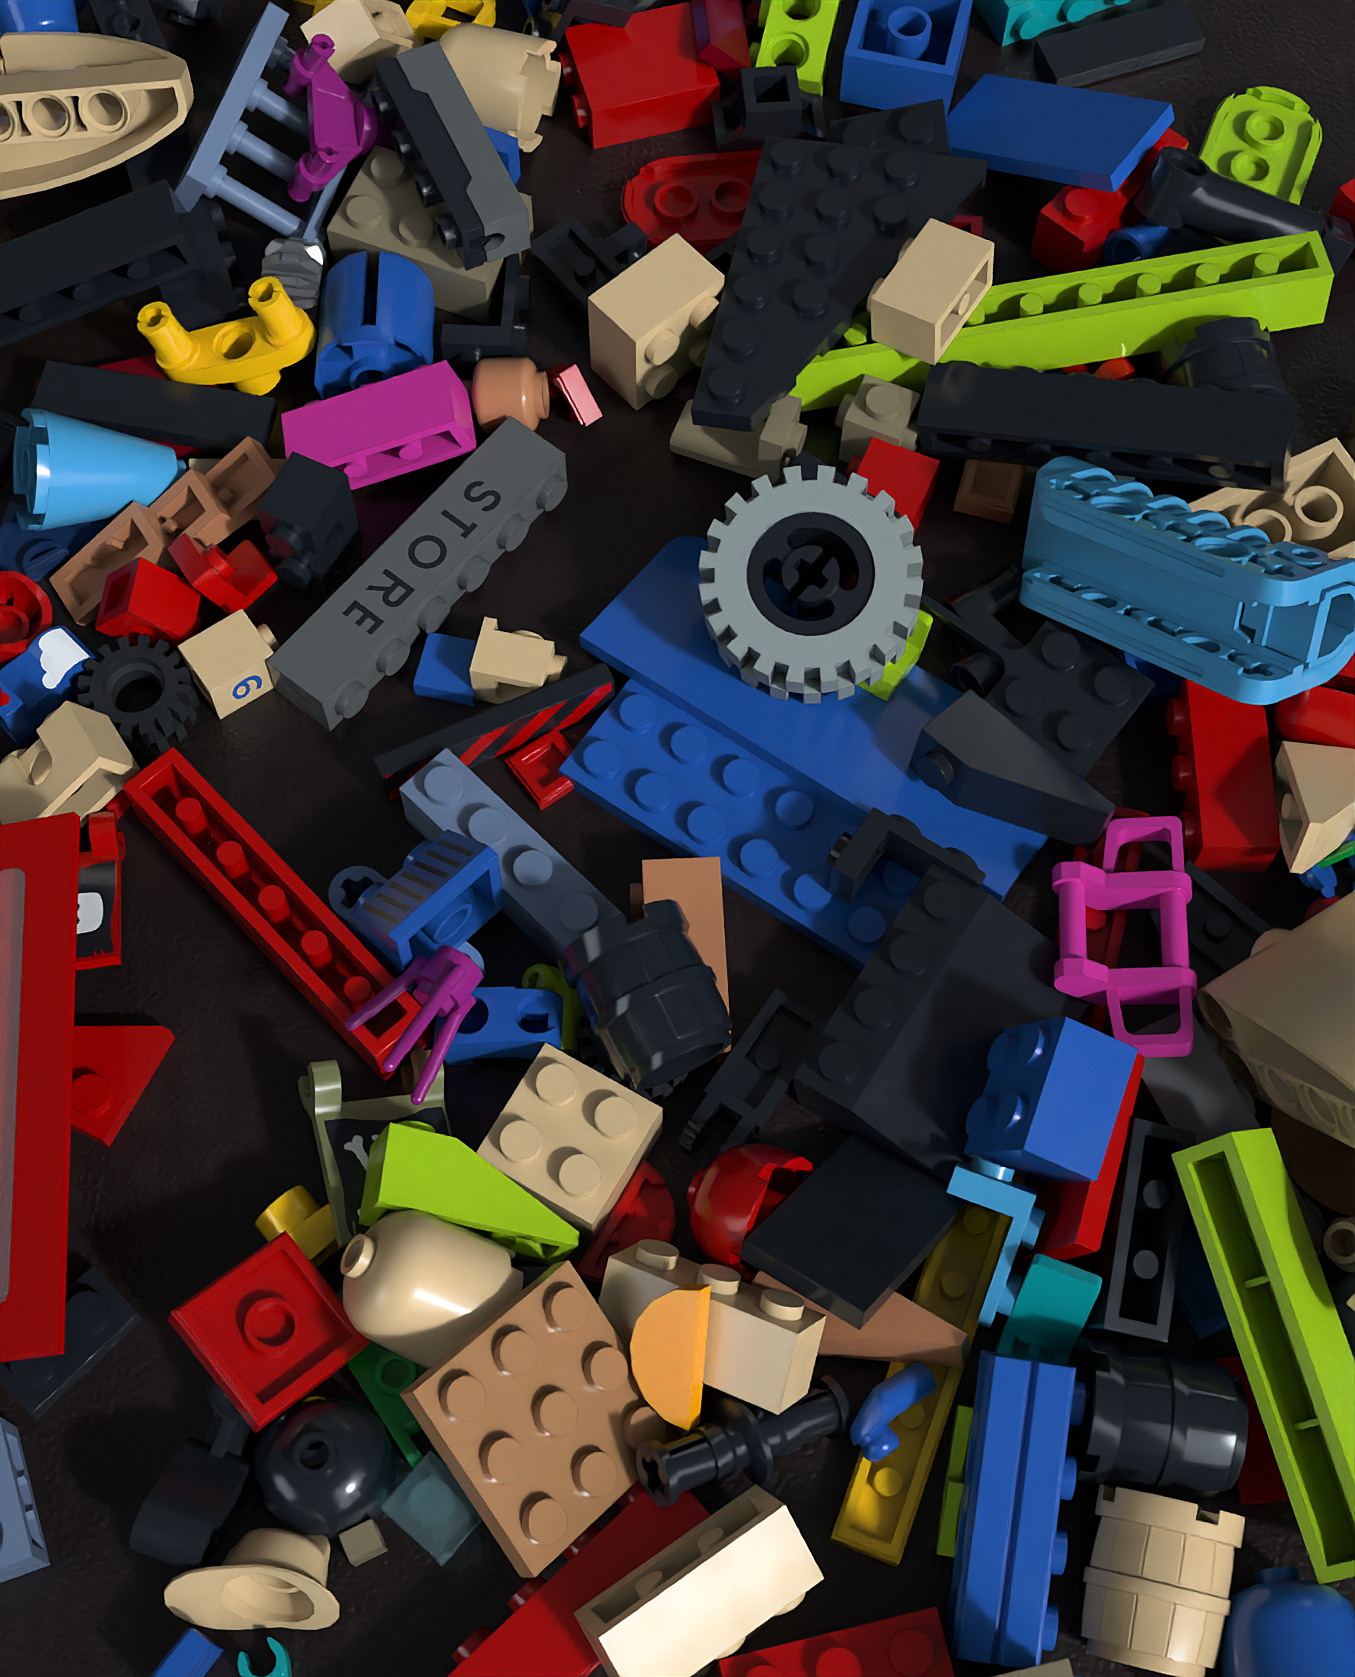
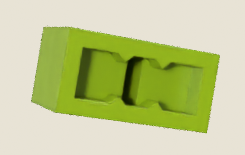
M762 0L758 27L765 28L762 42H752L750 59L752 68L777 66L785 62L794 63L797 65L799 88L808 93L821 94L822 98L840 21L842 0ZM801 14L807 16L808 18L803 20H795L790 18V16Z

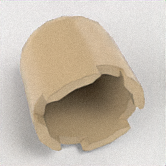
M460 23L451 27L442 35L438 42L483 126L518 138L519 150L532 152L542 141L543 136L534 133L542 114L553 116L558 97L561 62L550 59V52L552 53L556 48V42L475 23Z
M418 1210L391 1212L371 1226L364 1235H356L348 1244L340 1265L341 1273L345 1275L343 1280V1308L354 1328L366 1338L427 1369H430L522 1291L524 1276L523 1272L511 1267V1259L516 1254L512 1249L432 1214Z

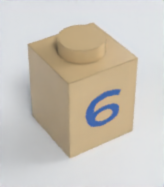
M242 608L177 646L186 666L189 668L195 685L220 720L275 687L266 661L280 648V645L266 624L263 623L256 628Z

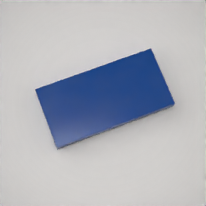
M984 74L947 116L952 153L955 157L988 160L987 169L1112 193L1118 189L1175 120L1172 104L1168 102Z

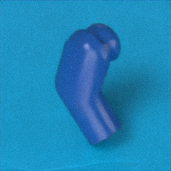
M917 1361L877 1384L871 1390L851 1424L850 1438L853 1446H860L863 1456L869 1462L876 1463L882 1460L899 1446V1438L890 1429L888 1424L898 1414L935 1393V1378L925 1364Z

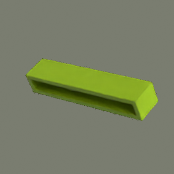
M1262 1128L1230 1132L1173 1153L1171 1156L1318 1583L1324 1584L1355 1577V1361L1272 1129Z

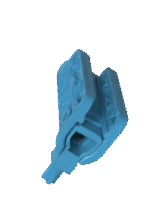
M1061 456L1055 458L1037 471L1021 568L1026 570V572L1022 576L1019 601L1027 608L1228 698L1252 705L1273 704L1323 684L1333 678L1355 652L1354 558L1335 561L1328 558L1325 552L1317 548L1299 545L1291 541L1271 544L1267 534L1258 528L1250 525L1231 528L1227 519L1217 512L1208 509L1192 512L1189 505L1178 497L1169 494L1154 497L1146 485L1134 480L1116 482V479L1109 471L1075 457Z

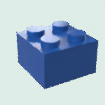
M859 0L844 53L839 101L888 110L943 99L947 117L966 43L973 0Z
M1068 1017L1005 1028L1004 1032L996 1038L990 1048L987 1057V1068L990 1070V1074L983 1095L975 1101L969 1111L966 1120V1133L969 1134L963 1154L975 1158V1155H979L1008 1165L1015 1169L1014 1176L1032 1184L1097 1182L1138 1049Z

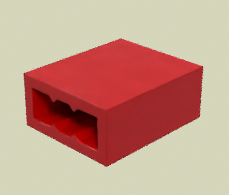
M690 2L633 13L625 28L599 21L567 27L564 33L565 52L557 54V61L561 62L560 79L563 87L572 86L574 95H571V108L574 121L578 129L586 127L593 149L712 123L711 101L720 100V81L715 68L698 57Z

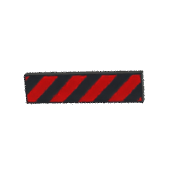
M605 662L598 663L375 755L373 760L377 776L388 803L401 798L399 788L446 747L471 769L526 746L555 727L560 732L603 714L615 698L614 678Z

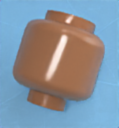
M527 357L481 359L474 368L472 380H463L462 382L468 390L471 413L474 415L475 422L479 430L486 435H491L509 416H512L532 431L536 430L540 419L548 418L550 399L547 374L545 371H537L534 362Z

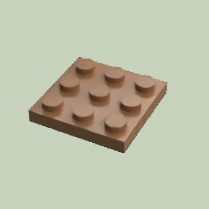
M569 1260L554 1263L400 1393V1396L520 1577H536L639 1479L636 1465V1452L639 1445L650 1440H656L664 1444L683 1436L676 1425L664 1420L644 1399L632 1373L630 1353Z

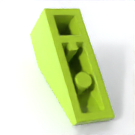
M402 1121L397 1124L390 1122L370 1146L358 1224L373 1226L391 1212L418 1210L432 1214L506 1246L516 1253L514 1258L550 1266L560 1262L578 1246L580 1232L456 1137L438 1134L432 1126L423 1122Z

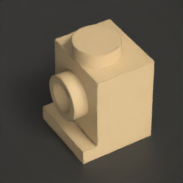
M484 617L469 669L472 689L475 690L476 700L501 704L566 676L567 657L555 654L553 641L544 640L538 634L524 630L512 633L498 631L497 619Z

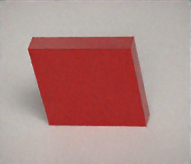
M286 1230L175 1308L168 1317L169 1323L255 1433L360 1354L372 1342V1340L366 1338L354 1328L343 1308L341 1299Z

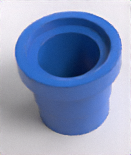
M1148 218L1131 228H1119L1105 240L1103 245L1105 263L1107 266L1151 259L1174 238L1170 228L1161 226Z

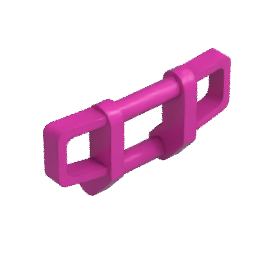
M1175 816L1114 819L1109 822L1106 831L1102 870L1081 861L1061 862L1052 868V890L1055 894L1059 895L1060 960L1054 964V987L1063 993L1096 1005L1107 1006L1113 1038L1137 1048V1053L1143 1055L1144 1058L1189 1056L1194 1050L1192 1000L1198 995L1197 975L1190 969L1186 904L1192 899V880L1184 871L1182 822ZM1166 841L1170 844L1173 870L1116 873L1118 850L1124 843ZM1086 906L1096 910L1160 908L1162 967L1108 969V966L1087 959ZM1180 1005L1181 1027L1176 1033L1133 1035L1125 1030L1120 1006Z

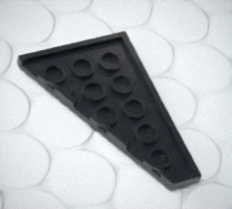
M766 136L692 403L691 415L693 425L753 432L769 415L772 404L779 399L785 398L797 385L796 377L817 355L823 357L852 327L854 318L859 313L867 311V300L873 285L881 277L886 279L895 267L904 243L911 237L915 239L930 218L949 224L957 215V206L976 186L980 188L985 186L988 160Z

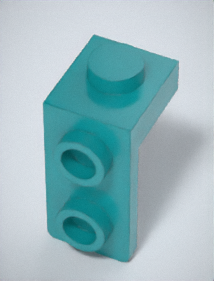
M1042 1254L1034 1255L1016 1296L1010 1316L1007 1317L999 1335L995 1352L1068 1363L1072 1349L1099 1295L1102 1278L1069 1263L1061 1262Z

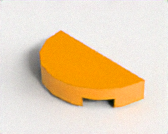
M685 1284L652 1300L638 1317L630 1342L632 1373L644 1399L664 1420L687 1431L700 1424L711 1284Z

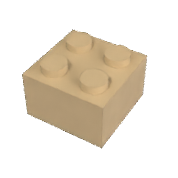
M675 233L588 297L591 369L636 411L653 398L661 399L674 388L677 381L696 366L703 367L724 290L725 276L679 234Z
M545 1042L476 1153L580 1232V1237L592 1243L641 1160L647 1158L661 1135L663 1108Z

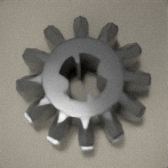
M275 238L265 248V258L262 260V272L259 279L270 276L278 278L295 307L301 308L306 312L318 332L321 286L323 279L327 275L328 266L326 252L322 244L308 242L304 238Z

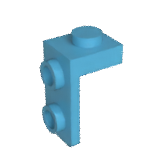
M975 1155L972 1165L961 1161L958 1162L946 1193L1014 1217L977 1324L990 1328L996 1312L1010 1316L1023 1276L1010 1272L1019 1246L1033 1250L1046 1211L1033 1206L1038 1192L1037 1189L1012 1180L1015 1172L1014 1168L998 1161Z

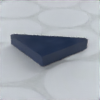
M10 501L0 525V571H17L37 582L58 571L112 521L103 519L42 531L22 530L17 520L16 511H27V504Z

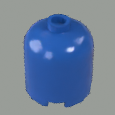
M1274 1567L1255 1572L1256 1585L1243 1588L1230 1596V1601H1232L1230 1614L1226 1616L1219 1653L1221 1677H1355V1610L1351 1602L1340 1591L1326 1584H1319L1318 1581L1301 1580L1299 1568Z

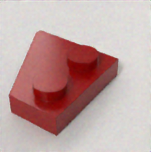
M74 1026L71 1129L106 1147H110L175 1040L171 1030L164 1026Z

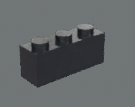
M1131 1118L1100 1248L1097 1252L1076 1257L1075 1267L1102 1278L1099 1295L1082 1330L1124 1340L1168 1342L1187 1199L1171 1154L1195 1146L1197 1133L1143 1119Z

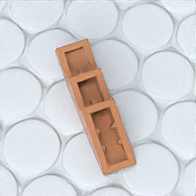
M247 436L208 473L203 475L191 468L149 507L133 501L51 576L49 580L76 624L85 626L97 619L107 575L138 557H142L175 574L181 569L167 550L168 547L184 533L188 534L204 548L211 543L217 545L257 514L256 507L280 471L261 443Z

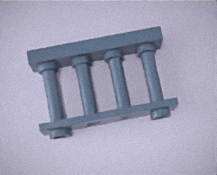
M269 2L250 31L174 192L185 210L189 213L202 194L210 199L216 195L287 238H304L308 242L323 245L327 237V228L321 224L348 164L325 188L311 193L312 199L303 219L298 218L226 175L228 168L219 164L224 151L230 155H233L236 151L288 183L295 177L296 160L246 131L248 125L239 120L244 109L253 112L256 108L309 140L308 113L267 89L268 82L260 77L264 67L273 70L276 66L289 74L290 60L296 53L286 46L288 40L280 36L289 14ZM375 74L362 92L346 84L351 92L359 98L360 102L373 104L370 90L377 88Z

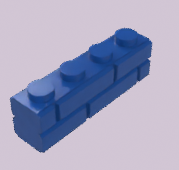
M981 1350L944 1635L948 1653L957 1659L989 1664L997 1663L1002 1666L1026 1669L1040 1665L1042 1650L1053 1651L1058 1632L1057 1605L1047 1604L1051 1574H1063L1068 1546L1066 1530L1057 1529L1060 1499L1069 1501L1072 1499L1077 1473L1076 1457L1066 1455L1069 1425H1081L1086 1399L1084 1382L1075 1381L1076 1368L1067 1363Z

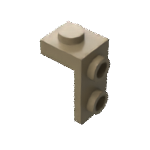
M787 394L785 398L777 400L772 407L767 422L762 421L753 432L693 425L691 415L693 399H690L686 402L670 438V450L673 453L755 479L767 474L770 483L774 484L783 474V468H786L789 459H795L804 445L807 425L799 423L802 399Z

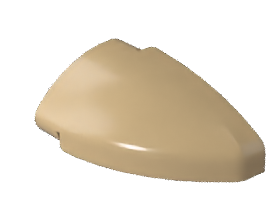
M33 31L4 33L0 38V48L3 58L0 57V200L40 192L84 179L126 161L172 133L184 123L194 100L193 87L186 61L163 49L120 37L77 32Z

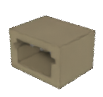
M372 1518L339 1534L348 1560L354 1567L388 1551L379 1528Z

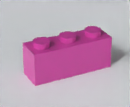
M446 360L435 364L421 365L411 372L380 382L366 383L356 390L325 400L311 401L301 408L281 414L286 461L294 451L346 473L351 490L477 450L468 390Z

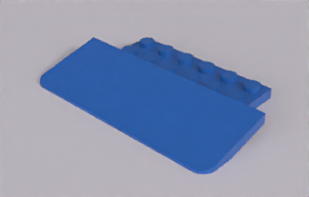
M682 536L670 541L580 634V647L625 674L630 679L559 768V777L564 776L573 783L575 791L681 858L720 857L721 883L860 972L921 881L920 877L883 856L850 905L828 893L832 868L826 865V860L831 849L843 832L847 831L854 836L873 807L887 815L898 814L909 819L920 829L922 836L944 849L946 847H953L969 855L976 862L978 869L986 874L981 890L989 893L1001 903L1049 838V836L956 806L938 790L927 786L919 775L909 767L921 728L964 695V693L958 692L954 687L914 664L888 701L855 685L853 696L838 700L836 691L821 693V703L804 704V694L789 692L787 701L771 697L770 686L759 682L756 689L741 680L740 669L735 664L730 668L719 655L715 639L711 640L706 626L699 584H701L699 572L701 550L708 551L709 548L708 541L703 538ZM768 576L766 577L765 591L771 602L784 614L803 621H816L831 616L827 613L818 617L799 615V595L788 606L783 597L782 585Z

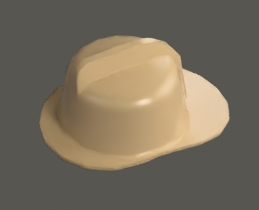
M258 1528L249 1531L230 1550L221 1566L189 1570L172 1578L164 1589L165 1605L174 1615L192 1624L212 1629L245 1630L284 1627L317 1630L329 1627L339 1618L340 1609L338 1601L326 1589L331 1551L328 1538L324 1535H304L288 1529Z

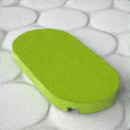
M1259 86L1247 88L1246 94L1238 95L1235 98L1234 94H1232L1219 104L1213 115L1198 157L1212 171L1299 205L1320 148L1322 128L1318 119L1314 122L1313 118L1308 114L1310 107L1298 96L1275 87ZM1217 238L1227 246L1235 245L1233 243Z

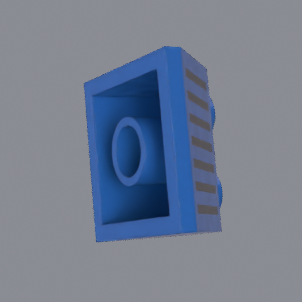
M449 829L433 842L426 840L420 843L408 854L404 860L403 868L385 884L382 882L373 884L358 898L354 905V911L349 914L356 938L396 979L407 970L418 955L430 959L440 945H448L455 949L459 948L505 907L498 854L489 845ZM413 984V985H412L410 988H408L407 990L410 991V990L413 989L417 984Z

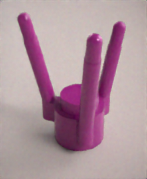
M440 945L430 959L418 955L402 975L345 1020V1029L353 1031L370 1017L372 1018L413 984L418 985L413 991V995L422 1007L382 1063V1068L386 1072H391L397 1067L403 1057L407 1055L434 1016L445 1017L448 1014L412 1092L410 1100L413 1105H420L424 1101L463 1018L476 1003V999L471 993L483 979L482 971L461 951L448 945Z

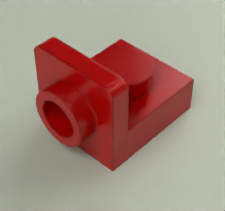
M186 533L181 535L167 548L190 584L229 615L241 608L244 611L274 584L278 577L258 547L248 539L239 544L228 556L214 543L204 548Z

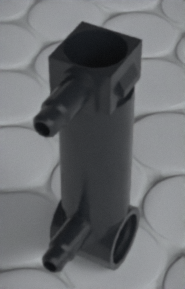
M1173 146L1161 148L1133 201L1136 209L1142 215L1161 226L1179 229L1187 225L1233 244L1318 230L1334 272L1333 281L1355 248V238L1349 221L1326 213L1322 207L1315 206L1308 209L1212 171L1196 155Z

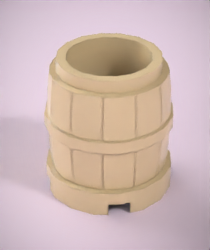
M1100 1485L1095 1515L1100 1516L1101 1519L1094 1540L1089 1567L1085 1566L1083 1581L1086 1582L1082 1609L1081 1636L1088 1638L1086 1653L1176 1677H1205L1207 1667L1214 1669L1216 1667L1222 1645L1226 1616L1230 1614L1234 1548H1241L1245 1517L1222 1510L1219 1511V1514L1202 1511L1198 1504L1120 1487L1114 1489L1106 1485Z

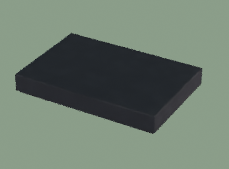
M853 1133L744 1240L740 1258L860 1330L965 1215L968 1200L946 1193L948 1189L946 1184Z

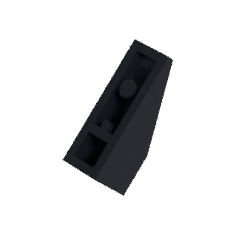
M971 689L921 728L909 763V767L919 775L927 786L938 790L956 806L1091 851L1100 843L1117 808Z

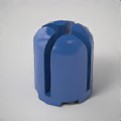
M380 250L377 309L374 291L369 290L370 264L366 251L348 254L334 265L323 279L314 384L322 400H325V393L330 397L356 390L366 383L380 382L411 372L418 366L433 364L434 290L430 279L423 269L403 255ZM374 370L382 372L381 379H374Z

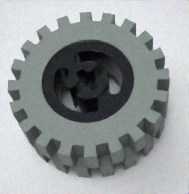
M800 465L783 468L784 483L772 487L767 474L751 482V498L744 501L736 493L725 504L726 520L723 523L716 519L713 520L707 532L708 551L701 550L699 560L701 578L699 590L705 622L711 640L715 639L721 658L729 668L735 664L740 669L741 680L756 689L759 682L770 686L771 697L787 701L789 692L804 694V704L821 703V693L836 691L837 699L841 700L853 696L855 684L863 680L866 681L869 687L883 677L884 666L889 661L895 665L905 652L906 640L909 635H913L917 623L924 580L921 579L923 567L921 547L913 546L914 528L907 515L902 516L898 520L894 516L895 500L883 489L875 498L867 494L868 479L852 472L848 484H841L835 482V467L818 465L817 480H802ZM804 544L825 545L838 551L851 564L857 578V586L853 590H843L839 586V565L837 560L832 557L822 571V588L820 589L811 584L798 597L799 615L804 617H818L825 613L831 615L816 621L798 620L784 614L771 602L765 591L766 577L771 573L780 574L782 576L783 597L786 604L790 606L800 592L799 576L803 575L805 578L811 579L823 567V548L820 546L807 545L792 549Z

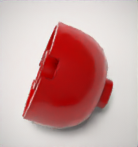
M760 1142L731 1147L714 1159L707 1168L698 1171L690 1184L687 1200L690 1205L692 1236L696 1247L706 1261L737 1271L741 1275L740 1281L751 1284L760 1270L740 1258L744 1240L803 1183V1170L814 1172L812 1163L803 1156L786 1149Z

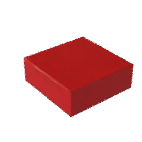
M556 727L504 760L506 767L540 811L573 790V783L564 776L559 777V768L574 750Z

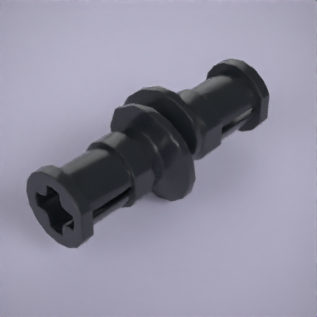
M821 1375L812 1379L807 1395L779 1415L738 1397L732 1398L729 1396L716 1399L708 1407L705 1417L706 1423L691 1429L689 1434L664 1444L656 1440H650L639 1445L636 1452V1465L642 1486L656 1506L665 1508L676 1503L680 1493L705 1483L715 1484L731 1477L735 1471L742 1469L744 1475L753 1484H766L773 1476V1456L783 1457L799 1450L801 1445L823 1436L835 1440L849 1433L852 1416L848 1400L838 1382L827 1375Z

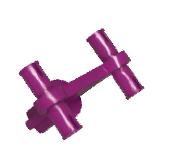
M325 34L315 35L308 47H302L297 50L290 60V73L283 80V84H285L283 90L291 98L300 99L307 90L310 151L304 153L296 163L294 169L295 177L287 186L290 187L287 190L290 197L298 202L307 201L313 191L325 188L352 159H355L358 155H368L374 145L395 151L391 132L394 129L391 123L382 124L377 117L373 104L360 102L359 98L351 92L327 60L335 52V49H332L335 47V43Z

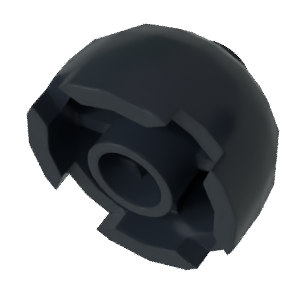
M339 1394L308 1395L298 1400L264 1427L254 1451L253 1483L263 1509L283 1529L304 1535H324L330 1542L341 1541L339 1534L371 1518L375 1520L386 1509L390 1500L389 1494L396 1479L397 1451L385 1424L365 1404Z

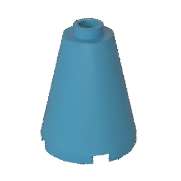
M25 408L20 414L30 422L29 427L17 426L13 453L14 494L26 495L27 511H16L17 520L22 530L42 531L114 518L123 512L133 501L149 507L186 473L185 462L177 460L172 447L40 408Z

